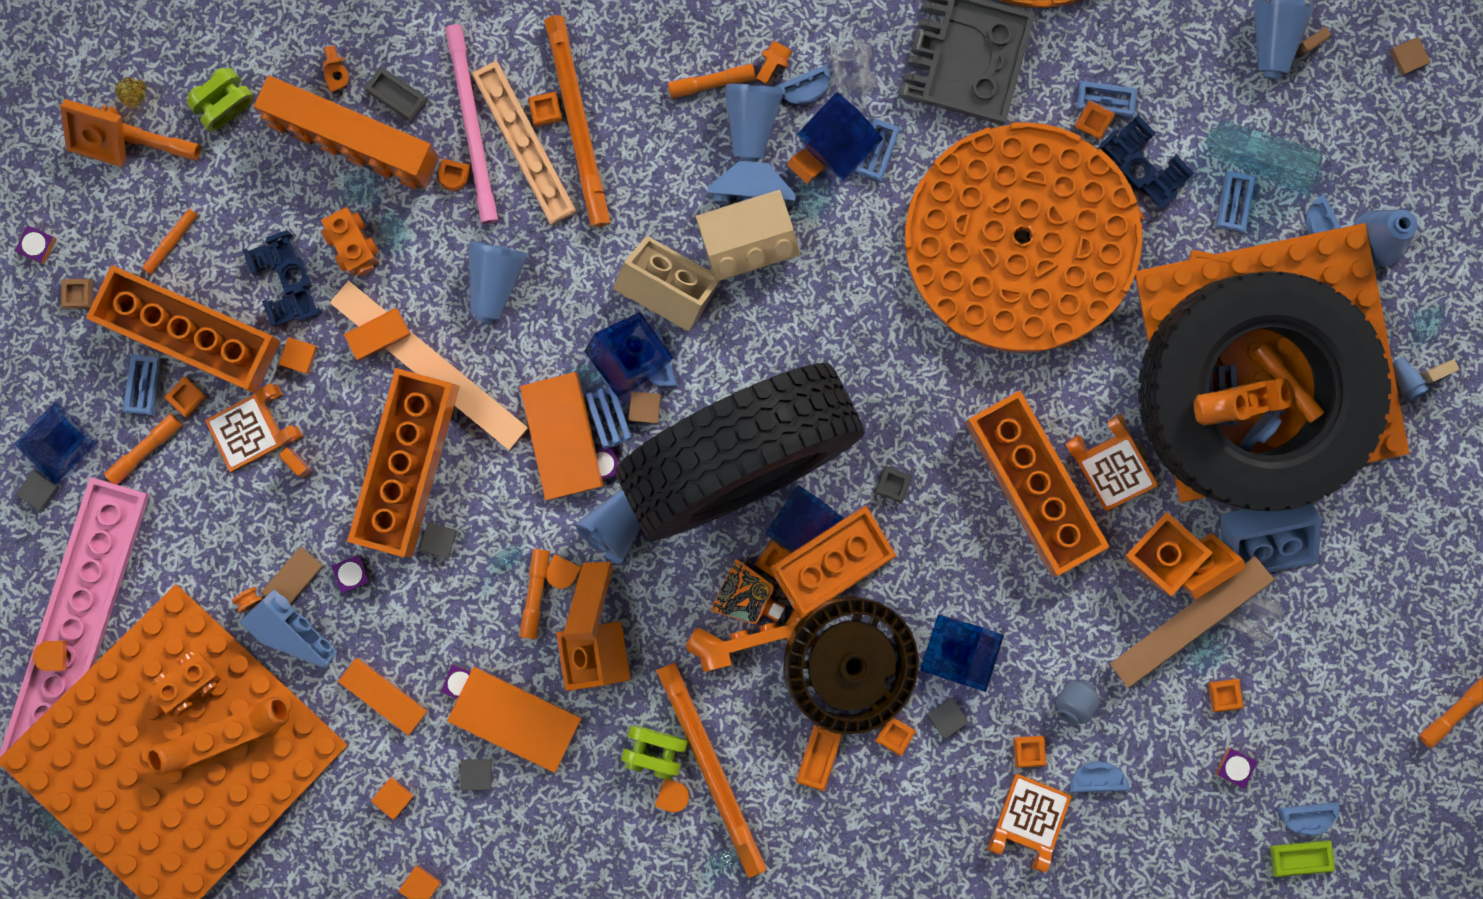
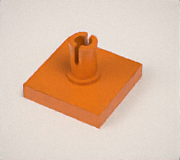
M65 99L60 105L66 151L122 167L126 161L122 116L118 114L117 110L111 106L108 109V105H103L98 109Z
M1212 532L1199 541L1213 553L1181 586L1195 600L1246 568L1243 559Z

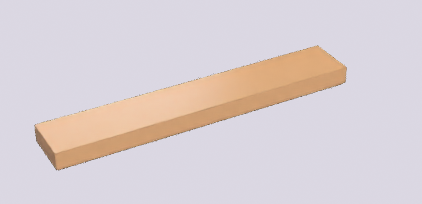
M496 60L471 73L550 225L552 226L576 214L577 212L498 61Z

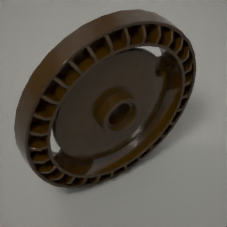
M846 596L824 602L800 620L787 642L783 673L785 685L792 701L809 720L823 729L835 733L857 734L879 728L902 710L915 688L919 657L911 630L895 611L878 601L866 597ZM853 615L851 620L837 623L825 630L815 641L810 651L809 659L804 660L809 644L819 630L837 618ZM863 615L870 616L868 623L861 621ZM879 621L887 627L893 636L898 653V669L889 691L884 686V681L889 675L895 674L896 659L889 639L877 628ZM855 658L856 667L847 672V663ZM804 669H808L809 678H804ZM812 686L823 701L838 709L859 710L868 706L870 708L857 714H834L820 708L813 701L806 687ZM882 696H884V698L881 699L877 704L875 703V702H877Z

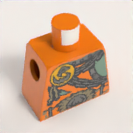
M735 559L710 610L757 624L761 614L778 622L785 605L770 598L775 588L772 584Z

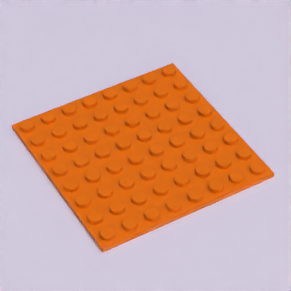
M1366 223L1218 254L1233 257L1231 263L1200 257L1196 258L1195 267L1189 264L1190 260L1136 272L1135 280L1148 343L1154 331H1158V325L1167 314L1170 315L1171 309L1197 289H1201L1203 286L1214 281L1221 280L1220 274L1227 278L1241 275V273L1247 270L1248 273L1270 271L1296 273L1318 280L1317 282H1323L1336 289L1335 292H1341L1352 301L1351 305H1356L1366 316L1365 320L1371 322L1377 332L1376 338L1382 342L1385 350L1383 356L1387 358L1390 373L1387 375L1391 379V394H1388V399H1391L1389 414L1385 416L1387 423L1383 434H1380L1378 437L1381 440L1374 453L1368 455L1371 458L1367 463L1410 454ZM1259 328L1241 335L1223 350L1214 365H1236L1237 387L1253 383L1256 380L1275 379L1252 354L1265 343H1268L1302 388L1314 398L1313 375L1304 354L1289 339L1270 330ZM1225 371V389H1228L1227 371ZM1213 372L1214 392L1218 391L1217 372ZM1293 401L1289 408L1284 409L1285 414L1278 417L1281 420V424L1274 434L1265 443L1258 441L1253 446L1251 453L1265 452L1277 448L1288 442L1300 431L1307 419L1294 405ZM1266 412L1253 415L1246 420L1238 421L1239 425L1217 426L1237 446ZM1174 475L1180 503L1205 498V496L1193 491L1191 487H1187Z
M175 584L0 757V765L140 899H202L348 745L188 594ZM190 652L193 654L197 652L203 654L221 677L216 682L218 686L204 697L201 694L191 701L193 705L179 716L176 713L170 716L165 714L164 711L159 714L149 702L152 695L148 689L153 686V679L165 671L170 673L179 666L177 662ZM271 697L281 698L288 707V722L269 736L250 741L199 762L198 765L186 770L157 775L149 766L147 755L150 747L177 738L260 704Z

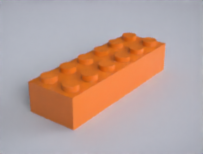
M270 75L267 76L253 106L261 114L260 119L267 122V126L272 130L282 134L287 130L295 134V139L307 145H310L313 141L321 145V150L333 156H337L339 152L347 156V161L362 168L364 164H367L374 168L373 172L387 179L393 175L401 179L400 183L413 190H416L417 186L423 189L427 188L440 159L432 145L426 141Z
M114 265L110 266L86 316V319L254 394L259 390L281 343L280 340L272 335Z
M395 368L347 542L404 558L413 557L460 388L459 385Z
M1021 390L964 422L1051 577L1061 575L1110 547Z

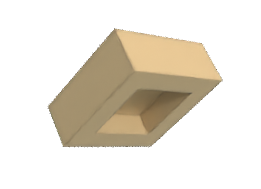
M1455 359L1420 375L1429 384L1460 369Z

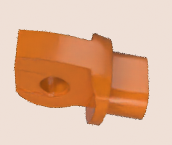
M772 41L768 50H763L761 53L766 61L756 79L768 86L778 67L788 68L789 63L787 61L792 51L780 43Z
M336 45L323 48L327 60L323 61V71L330 92L347 86L350 78L348 70L342 63L345 59L344 57L339 58ZM335 72L341 73L342 77L340 80L334 78Z

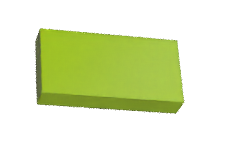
M1331 840L1269 845L1274 877L1335 871Z

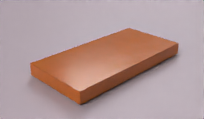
M572 372L520 386L545 500L549 501L604 487L578 373Z
M866 505L777 561L769 568L801 619L824 602L833 599L896 557V554Z
M474 666L447 722L555 773L581 717Z

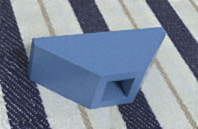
M739 161L710 184L707 190L708 199H713V203L719 205H729L730 201L741 202L779 189L787 210L788 206L794 207L795 193L769 163Z

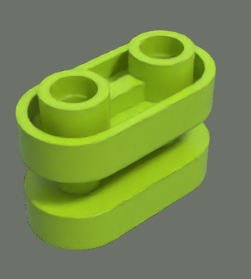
M232 68L216 70L211 75L210 80L202 86L194 87L188 93L186 104L194 114L204 113L200 118V122L209 132L220 129L249 107L255 99V96L247 86L238 87L241 78Z
M630 724L627 737L634 739L635 743L633 749H623L621 761L626 762L625 768L642 772L643 768L655 771L654 776L666 780H671L672 775L678 776L681 763L673 759L676 751L685 752L688 740ZM646 744L663 747L662 757L645 753Z

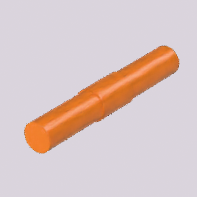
M188 208L142 266L149 274L155 271L194 222L198 214Z

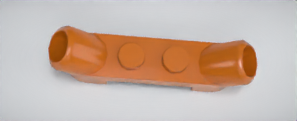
M1286 378L1262 379L1238 387L1199 394L1194 399L1196 420L1201 425L1246 420L1253 415L1289 408L1293 401L1292 385Z
M793 610L785 626L777 627L776 622L759 626L760 632L749 635L748 630L730 634L731 640L725 642L702 628H696L685 645L686 650L700 658L703 672L732 665L729 655L731 652L786 638L788 642L794 628L801 619ZM817 635L814 636L810 644L815 643V641L818 639Z
M271 697L260 704L177 738L150 747L147 755L149 766L157 775L182 771L250 741L269 736L288 722V707L281 698Z

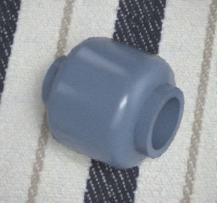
M1081 679L1080 682H1067L1055 702L1058 716L1074 726H1078L1079 723H1088L1101 702L1099 695L1095 692L1096 687L1084 679Z

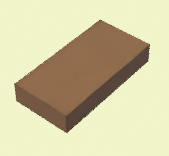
M299 547L261 593L267 596L275 589L292 605L322 570L324 565L303 547Z

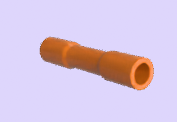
M751 63L728 68L722 72L668 82L671 99L693 95L700 91L726 86V84H742L756 81L753 64Z
M122 123L124 142L135 145L141 144L169 152L175 156L194 161L198 160L201 151V145L198 143L166 137Z
M1265 343L1252 353L1275 379L1286 378L1290 381L1293 389V403L1309 423H1312L1325 413L1309 392L1305 391L1287 370L1283 361L1268 343Z
M170 413L137 446L104 472L105 477L111 483L118 485L136 469L143 459L160 444L165 443L183 424Z
M532 549L529 585L519 637L537 639L541 598L550 551Z
M1483 676L1447 712L1434 720L1418 735V738L1425 746L1432 749L1450 733L1451 729L1462 718L1483 702Z

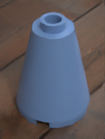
M1254 0L1258 71L1264 72V78L1281 79L1282 74H1288L1313 13L1314 3L1311 2L1304 6L1305 0H1271L1270 3H1262L1263 0Z
M726 84L725 96L734 157H740L739 161L757 162V159H763L782 100V88L762 85L749 86L750 84Z
M1372 210L1361 215L1353 224L1366 223L1374 267L1382 268L1396 263L1403 257L1418 226L1416 217L1407 210Z
M470 241L468 246L470 313L476 315V321L492 324L493 319H500L526 262L528 253L502 246Z
M622 489L580 519L575 525L577 526V532L592 548L596 550L598 547L606 552L604 557L617 564H620L625 559L641 528Z

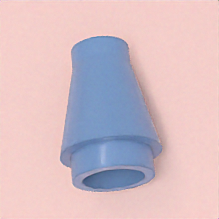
M1404 357L1392 362L1396 385L1401 398L1405 397L1407 402H1411L1429 391L1426 386L1428 382Z

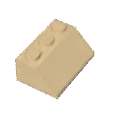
M780 189L696 215L709 265L716 282L800 255L795 232Z
M646 235L624 261L613 289L623 294L626 298L632 299L648 308L651 312L657 313L673 322L676 326L690 331L700 318L720 281L716 282L713 273Z

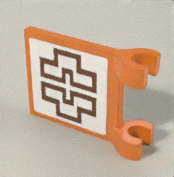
M272 383L267 384L255 394L205 420L229 472L232 473L279 447L303 437L298 426L293 427V425H290L280 431L267 406V402L283 395L277 384L274 386Z
M1121 413L1110 418V421L1107 422L1110 430L1115 435L1114 437L1088 450L1080 435L1069 439V442L1066 443L1067 449L1079 463L1105 512L1159 485L1132 438Z
M1015 773L987 850L1002 855L1006 839L1036 850L1037 854L1031 868L1047 873L1052 852L1072 795Z

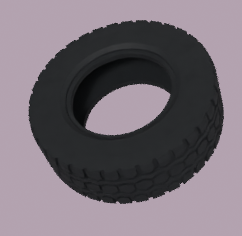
M1270 271L1223 278L1207 284L1201 289H1197L1186 296L1185 300H1181L1171 309L1170 315L1167 314L1158 325V331H1154L1148 343L1150 345L1149 349L1145 350L1141 362L1144 365L1143 369H1140L1138 383H1141L1138 389V403H1141V408H1139L1141 421L1145 423L1144 430L1149 442H1152V448L1158 458L1163 460L1164 466L1173 475H1176V478L1183 484L1205 497L1232 506L1259 511H1281L1305 506V503L1309 505L1323 499V495L1329 496L1342 488L1341 484H1347L1357 475L1356 470H1361L1371 458L1368 455L1374 453L1381 439L1378 437L1384 432L1387 423L1385 416L1389 414L1391 399H1388V394H1391V379L1387 375L1390 373L1387 358L1383 356L1385 350L1382 342L1376 338L1377 332L1371 322L1365 320L1366 316L1356 305H1351L1352 301L1341 292H1335L1336 289L1327 284L1317 282L1318 280L1296 273ZM1260 328L1281 334L1293 342L1304 354L1313 375L1314 400L1325 413L1312 423L1306 420L1300 431L1283 445L1265 452L1251 453L1232 443L1222 433L1217 424L1201 425L1198 423L1194 412V399L1199 394L1208 393L1211 372L1223 350L1241 335Z
M816 363L778 374L767 380L765 379L687 416L633 450L631 454H628L617 465L615 472L617 480L643 533L649 540H659L683 533L725 516L798 480L852 447L864 436L865 430L835 369L828 363Z

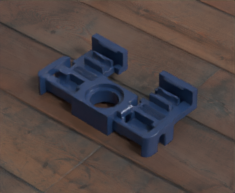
M1137 115L1121 131H1113L1101 142L1097 149H1103L1119 166V169L1137 192L1141 189L1158 207L1155 211L1159 212L1177 196V189L1194 172L1177 154L1167 163L1169 167L1166 170L1162 171L1160 169L1158 171L1138 151L1140 149L1138 145L1144 140L1148 142L1156 133ZM1140 164L1145 171L1144 177L1134 178L1130 174V166Z
M287 230L266 238L265 242L270 246L264 244L252 250H242L253 276L262 275V270L270 267L271 270L276 269L285 294L288 295L287 297L283 295V300L273 302V300L262 301L270 324L274 328L295 319L299 322L308 321L309 317H318L322 314V310L316 308L309 287L313 285L303 259L297 258L289 237L293 236V234ZM253 257H255L259 270H257ZM292 269H299L302 273V278L297 284H289L287 281V274ZM271 306H274L278 319H276Z

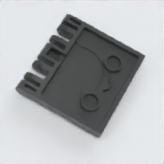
M927 0L928 2L924 3L923 11L928 14L944 16L943 23L929 19H920L918 27L926 31H916L911 52L915 55L933 59L929 60L910 56L908 64L914 68L929 70L928 77L914 73H905L903 81L907 84L901 85L898 96L908 101L924 103L1005 125L1035 13L988 0Z

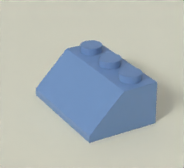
M1305 503V506L1281 511L1243 509L1221 514L1222 542L1239 555L1244 563L1256 556L1270 573L1318 563L1322 519L1312 503L1309 505Z

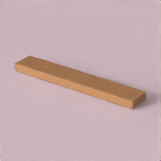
M1256 556L1245 563L1246 568L1196 599L1110 663L1129 689L1275 582V579Z

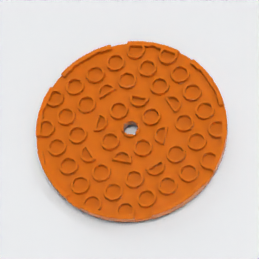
M1016 122L992 129L988 127L972 133L949 147L933 162L931 168L918 183L910 202L905 226V249L910 274L919 294L930 310L946 326L964 338L988 348L1007 352L1030 353L1046 351L1072 343L1092 332L1116 310L1127 294L1138 269L1142 250V223L1140 222L1137 200L1130 184L1114 161L1100 148L1096 149L1090 143L1082 140L1081 136L1063 128L1048 124ZM1019 230H1026L1030 233L1031 240L1021 245L1015 240L1014 235Z

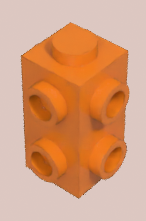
M345 207L321 220L325 227L321 233L329 246H335L338 255L334 257L343 272L347 270L352 276L358 274L361 277L374 270L373 266L379 263L375 255L380 252L371 237L366 239L362 229L366 228V225L358 212L353 214L348 207Z
M190 652L177 662L179 666L172 672L168 673L165 671L153 679V686L148 689L152 695L149 702L159 714L164 711L165 714L170 716L175 713L179 716L193 705L191 701L201 694L204 697L218 686L216 682L221 677L200 652L195 654Z

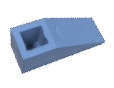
M275 589L240 621L260 643L323 668L337 653L332 648L331 643L321 637L311 626L310 622L301 616L289 604V601Z

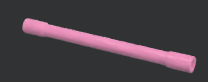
M459 24L449 25L445 28L449 53L452 56L477 191L480 220L483 225L498 222L494 196L491 192L466 58L462 25Z

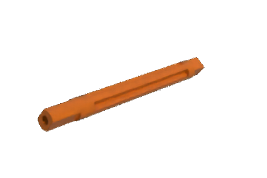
M552 15L545 19L544 22L564 102L590 226H607L611 222L592 147L564 16Z
M674 662L656 670L748 878L763 873L767 870L676 663Z

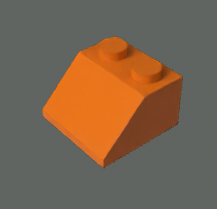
M1166 512L1128 552L1124 561L1148 582L1172 597L1213 552Z
M621 621L599 624L595 640H566L563 635L564 631L556 632L565 691L631 680Z

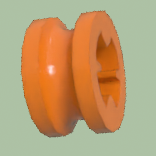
M251 587L232 599V603L239 606L237 610L239 614L250 610L263 600L261 596L256 595V587Z

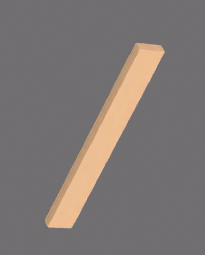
M349 280L330 301V304L358 327L386 313L382 307ZM411 331L410 336L385 348L414 373L459 385L460 388L455 406L509 451L529 429Z

